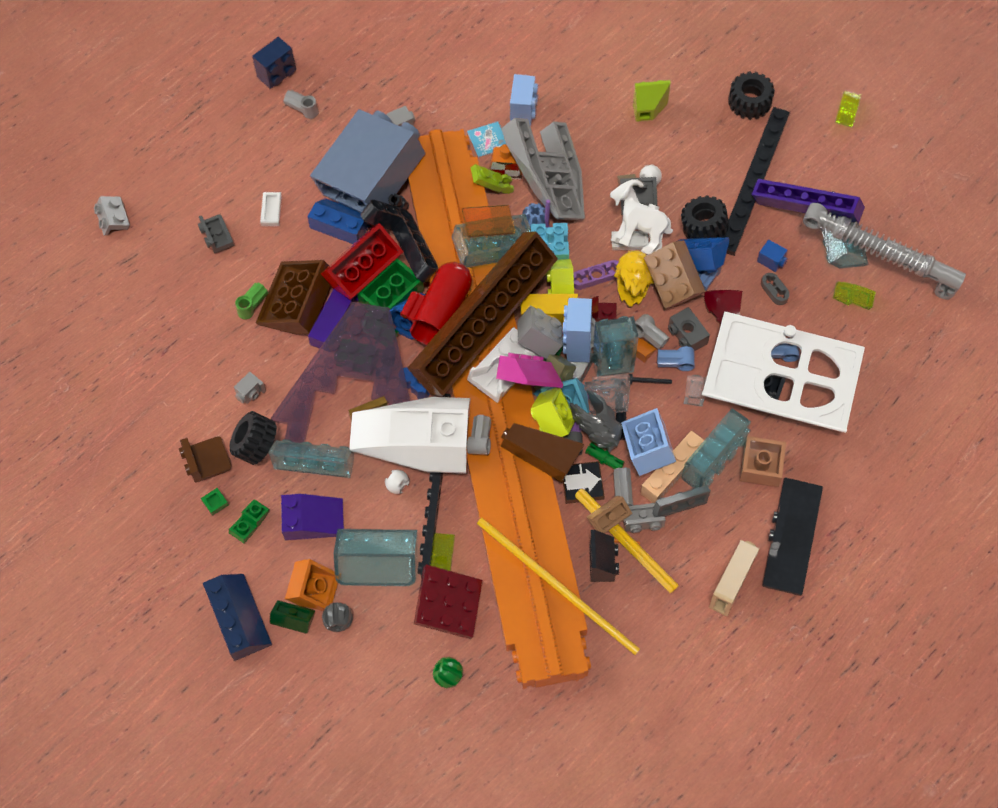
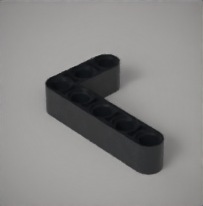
M372 199L362 211V219L372 225L380 223L383 228L392 230L416 278L422 282H428L438 269V265L411 213L403 208Z

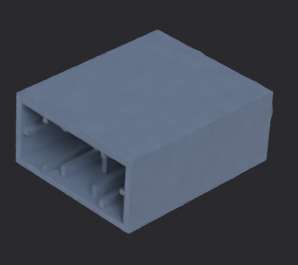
M358 109L310 174V177L323 196L362 213L372 199L389 204V196L397 194L425 155V151L418 140L420 132L407 122H403L401 126L393 124L392 120L381 111L376 110L372 115Z

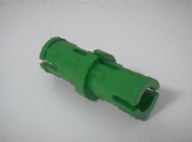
M592 442L585 451L586 454L599 460L600 464H606L613 469L623 468L625 461L613 456L608 450L605 451L597 447Z

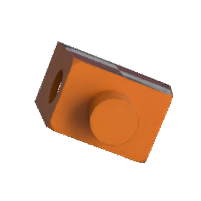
M503 144L501 147H494L489 170L501 175L507 174L512 179L522 180L523 173L507 145Z

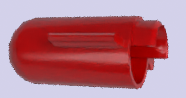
M447 262L437 270L425 296L415 291L411 292L400 315L412 321L413 325L410 333L417 341L427 345L465 301L472 286V275L466 266L458 262Z

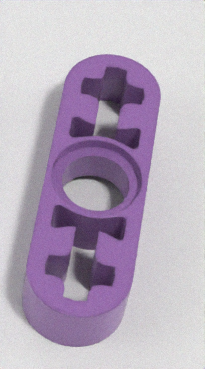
M611 260L574 272V288L581 290L617 279L614 277L615 272L611 270V267L617 269L616 265L619 261ZM597 271L600 272L602 276L600 278H594L591 274Z

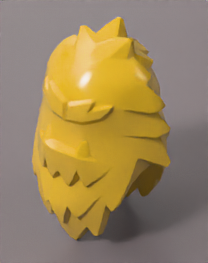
M637 250L624 254L619 259L614 273V277L617 278L619 297L629 307H632L635 303L640 304L647 293L649 285L654 283L644 259L647 255Z

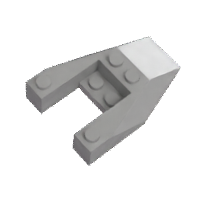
M514 118L501 129L506 145L537 198L545 206L546 200H550V212L556 219L584 220L582 170L567 124L564 122H552L540 131L546 152H538L528 119Z

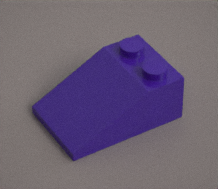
M309 494L281 495L282 534L285 541L344 536L343 498Z

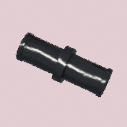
M391 194L388 201L391 205L408 210L409 203L403 196L398 194Z

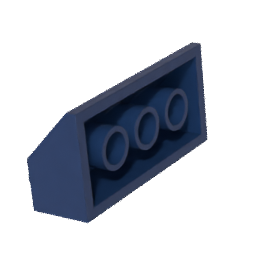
M244 574L220 575L203 582L224 640L234 661L272 646Z

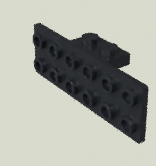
M784 478L778 510L774 511L772 523H775L774 530L770 529L768 537L771 545L762 584L763 587L799 596L803 594L823 486Z

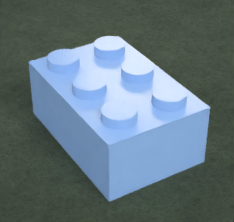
M568 298V305H564L563 354H567L569 362H590L592 299Z
M657 408L621 422L630 457L639 476L676 462L665 423Z

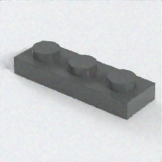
M706 485L695 487L683 493L679 492L670 497H662L656 500L652 514L654 517H663L706 504L711 490Z

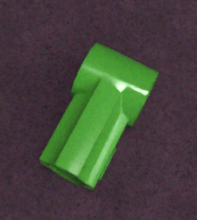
M259 282L254 283L244 296L236 299L237 314L241 319H250L254 314V309L267 296L268 290L264 285Z

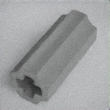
M626 467L614 469L615 497L621 496L625 499L628 506H633L630 469Z

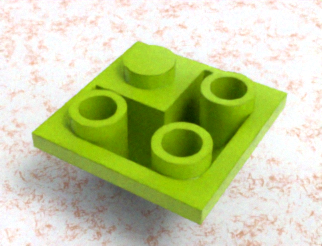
M670 80L635 83L633 108L636 122L654 120L667 106Z

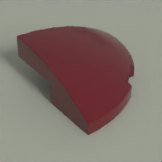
M711 290L704 292V303L708 313L712 312L717 317L716 322L719 324L722 323L724 311L740 315L743 291Z

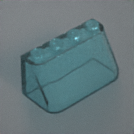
M338 529L333 553L336 581L341 585L355 586L412 585L416 580L417 530Z

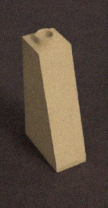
M740 541L713 594L709 606L710 609L728 617L759 551V548L752 542Z

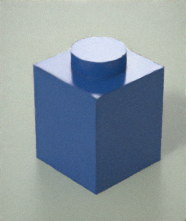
M768 239L759 252L757 262L777 272L779 267L783 268L786 264L788 250Z

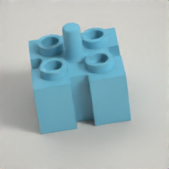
M553 223V227H546V224H531V232H537L558 260L569 259L567 223Z

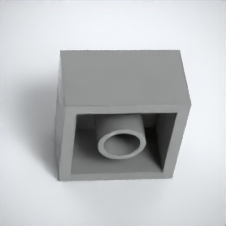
M530 305L517 321L518 343L547 359L549 354L555 355L563 346L562 323L557 318L550 317L541 309H536Z

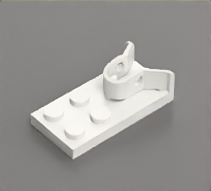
M514 327L476 368H471L467 378L470 383L497 403L516 383L496 379L500 355L508 356V353L540 356L518 343V330Z

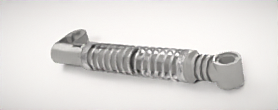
M811 203L803 219V223L811 229L822 227V230L826 228V231L829 232L830 230L833 237L838 240L843 238V242H845L849 238V245L853 241L854 247L860 243V250L864 246L865 252L871 248V255L876 251V257L880 255L882 260L887 258V262L892 261L893 265L898 263V267L903 266L904 270L909 268V272L914 271L915 275L917 274L923 278L929 277L938 281L934 292L941 299H951L961 287L966 273L935 260V257L930 254L928 255V253L923 255L924 252L919 253L918 249L914 251L912 250L913 247H906L907 244L903 246L901 242H895L896 239L892 241L888 237L887 240H883L885 234L879 238V232H877L876 236L872 235L873 229L870 233L867 232L868 227L863 231L861 230L862 224L859 228L856 227L857 221L852 226L850 225L851 219L838 216L835 218L836 215L831 216L832 213L827 214V209L819 203Z

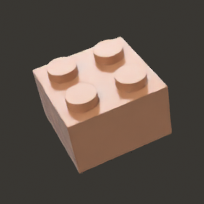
M747 436L743 451L740 481L779 487L783 475L786 442Z

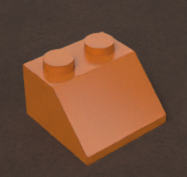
M311 559L295 561L285 599L301 607L324 611L326 606L333 603L340 574Z

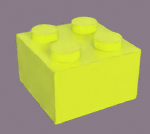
M555 387L539 393L531 407V415L534 420H537L540 431L560 437L569 435L575 421L561 388Z

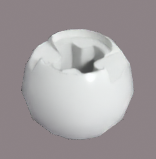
M647 165L641 169L639 178L656 177L658 185L661 181L662 173L657 166Z
M399 469L392 470L389 478L385 479V486L389 492L401 494L404 487L409 484L408 475Z

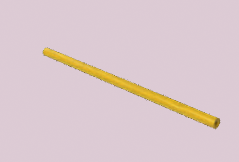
M480 518L477 524L636 655L640 650L639 647L486 520Z

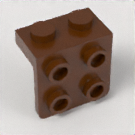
M217 436L194 445H190L188 438L180 440L182 447L179 448L182 459L186 458L187 464L184 465L188 476L192 475L195 483L231 470V464L221 437Z

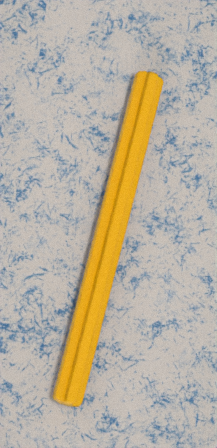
M583 488L577 491L575 497L591 513L601 507ZM619 524L608 530L669 593L677 589L678 584Z

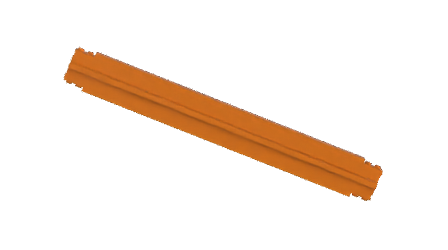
M436 129L431 130L429 135H423L418 138L425 151V155L409 175L408 183L417 226L438 265V269L447 262H458L469 269L472 275V286L466 297L467 299L498 263L501 256L485 188L473 181L471 167L475 164L479 165L477 156L473 157L472 150H468L467 146H470L469 136L465 135L464 129L446 132ZM435 272V273L432 275V277L429 279V283H430V284H431V282H432V280H433V278H434L436 272ZM513 312L451 386L453 398H470L467 441L472 434L475 416L485 415L491 418L489 435L491 441L490 453L482 455L468 454L467 452V465L479 520L480 518L486 520L580 598L552 477L501 447L504 440L501 436L506 428L510 429L513 423L540 430L537 420H534L531 415V407L534 403L531 385L515 383L497 403L467 380L471 368H476L513 327L517 329ZM481 528L506 651H511L513 663H518L519 670L516 671L517 682L522 683L523 689H526L528 686L538 688L584 679V677L588 676V669H591L589 656L585 657L584 650L587 649L585 637H582L587 636L584 613Z

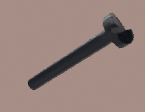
M628 374V385H632V382L672 384L671 379L633 377V374Z

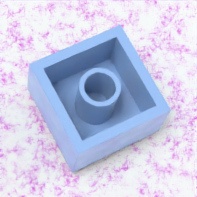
M514 74L510 99V121L514 118L528 119L531 126L532 119H535V107L538 102V84L535 83V76Z

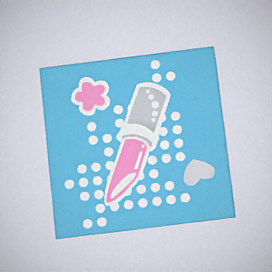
M499 122L467 131L478 157L490 154L494 147H501L503 144H506Z

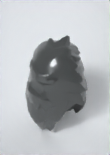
M587 390L588 398L594 406L596 415L587 413L577 404L570 403L573 420L589 436V439L597 444V447L607 448L608 452H611L619 444L622 425L616 420L615 412L606 404L604 398L591 390Z

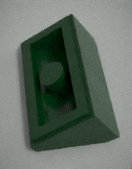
M277 600L270 612V624L307 634L312 624L315 610Z

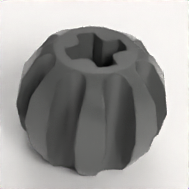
M332 603L326 606L322 613L323 624L330 631H344L352 623L351 609L346 604Z

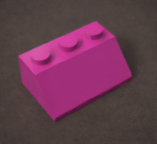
M508 353V356L500 355L496 379L526 385L563 388V383L552 363L543 361L544 357Z

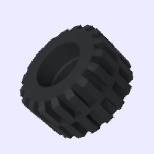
M748 71L747 74L741 73L740 77L736 76L731 83L728 98L730 109L735 111L734 114L737 116L741 115L743 119L747 117L748 120H752V118L759 119L760 116L764 117L770 111L775 93L774 84L770 83L771 79L769 77L765 78L764 74L760 75L758 72L751 73V71ZM745 94H754L758 97H749Z
M705 195V197L698 196L697 199L693 198L690 200V203L687 202L685 204V207L682 209L681 219L684 234H686L688 239L723 238V235H726L727 229H729V220L726 205L721 199L717 200V197Z
M255 411L246 413L236 425L231 436L229 446L231 455L252 465L261 462L274 443L277 429L276 423Z

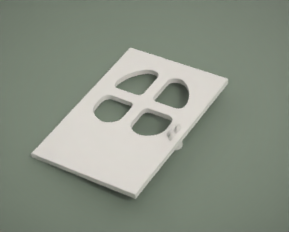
M724 311L701 395L846 433L865 347L796 330L792 325L784 327ZM783 343L798 346L801 349L798 367L793 369L776 364L771 357L772 350ZM818 351L827 355L839 368L840 376L832 379L810 373L808 365L811 353ZM771 375L791 379L794 385L790 400L780 401L771 398L764 389V380ZM805 384L830 389L835 395L832 402L821 407L808 408L800 403Z

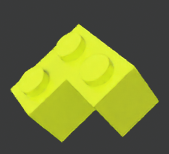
M571 259L557 260L546 273L547 282H550L551 289H547V294H574V274Z

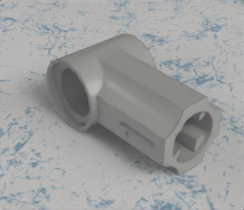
M293 90L287 91L283 100L285 105L302 112L304 117L308 119L315 118L318 115L316 99L313 96H303Z
M643 314L631 325V331L636 337H644L659 350L664 347L670 338L655 326L654 319L648 314Z
M485 415L474 417L472 434L467 441L468 454L488 455L490 453V417Z

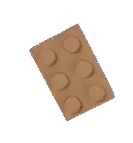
M684 240L672 242L644 257L665 309L676 307L706 292Z

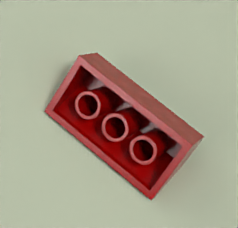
M379 223L373 226L328 266L321 275L332 288L351 300L404 251Z

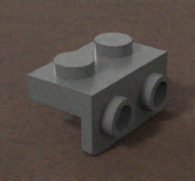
M221 214L206 220L203 219L202 215L198 216L200 220L198 227L201 234L205 233L206 235L204 240L208 248L211 247L213 252L217 253L234 246Z

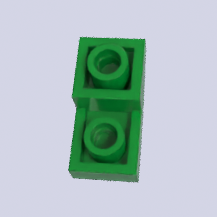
M254 499L241 512V517L229 528V534L245 544L266 518L269 509Z

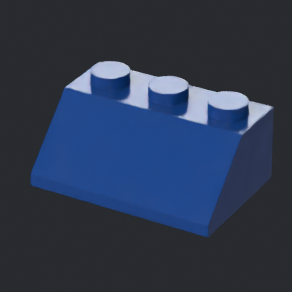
M326 198L315 202L307 216L311 229L351 244L358 241L371 225L362 219L360 212Z
M729 237L678 240L685 241L697 272L706 271V273H713L724 265Z

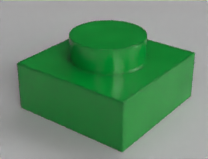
M218 488L201 498L212 516L229 505Z

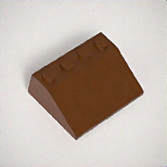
M324 260L281 261L256 324L296 335H309L330 288V284L321 275L329 265Z

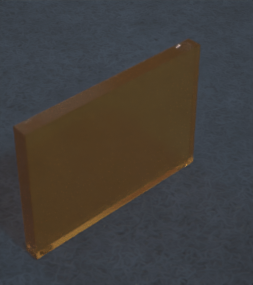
M509 205L462 208L468 238L516 233Z

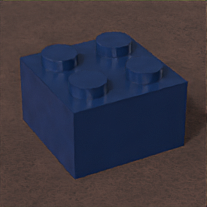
M279 36L252 55L257 78L269 89L279 85L282 80L296 71L293 50Z

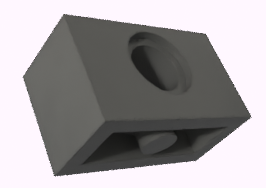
M689 307L670 317L668 329L672 335L678 338L681 347H692L696 351L708 344L710 334Z

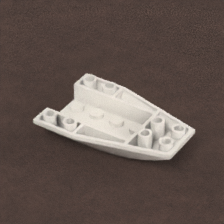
M428 397L353 412L349 450L424 472L466 474L470 398Z

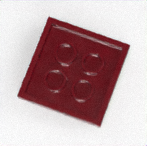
M426 564L423 568L413 624L472 639L483 580Z

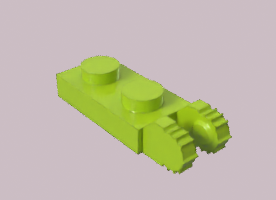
M477 164L471 167L474 183L497 192L513 193L514 187L509 184L512 178L507 174L501 175Z

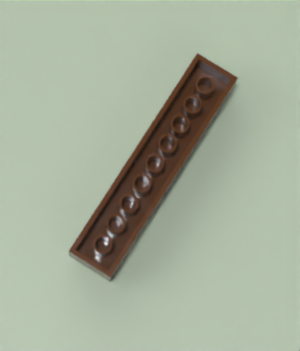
M523 232L409 365L408 370L431 395L444 396L558 260L537 232Z

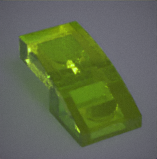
M844 91L835 123L849 127L853 126L861 98L860 94Z
M838 281L836 282L833 299L846 305L854 303L869 310L873 307L876 292L856 284Z
M435 533L431 566L451 571L455 541L454 534Z

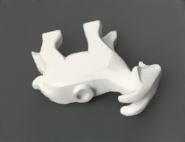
M632 179L619 185L610 193V197L616 201V206L621 200H624L621 227L610 241L628 247L634 231L639 230L649 234L650 242L641 250V252L649 255L662 248L663 234H671L673 229H671L670 219L665 213L658 211V206L653 204L646 206L639 203L633 186L642 188L644 184L637 179Z

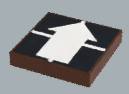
M599 461L573 464L562 481L565 503L580 502L575 495L581 488L595 501L604 500L605 495Z

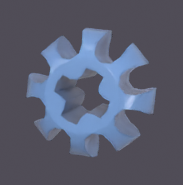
M531 203L528 207L524 208L522 212L524 225L531 229V224H544L545 207L542 204Z

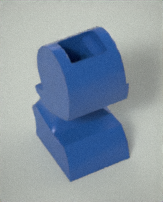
M408 367L400 370L399 380L403 388H411V393H414L418 399L429 397L430 393L422 384L418 383V380L408 370Z

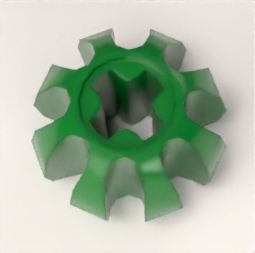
M452 657L441 658L433 669L434 681L443 688L455 687L463 675L461 663Z

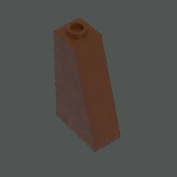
M513 423L510 429L506 428L501 436L504 439L501 447L561 483L584 446L580 442Z

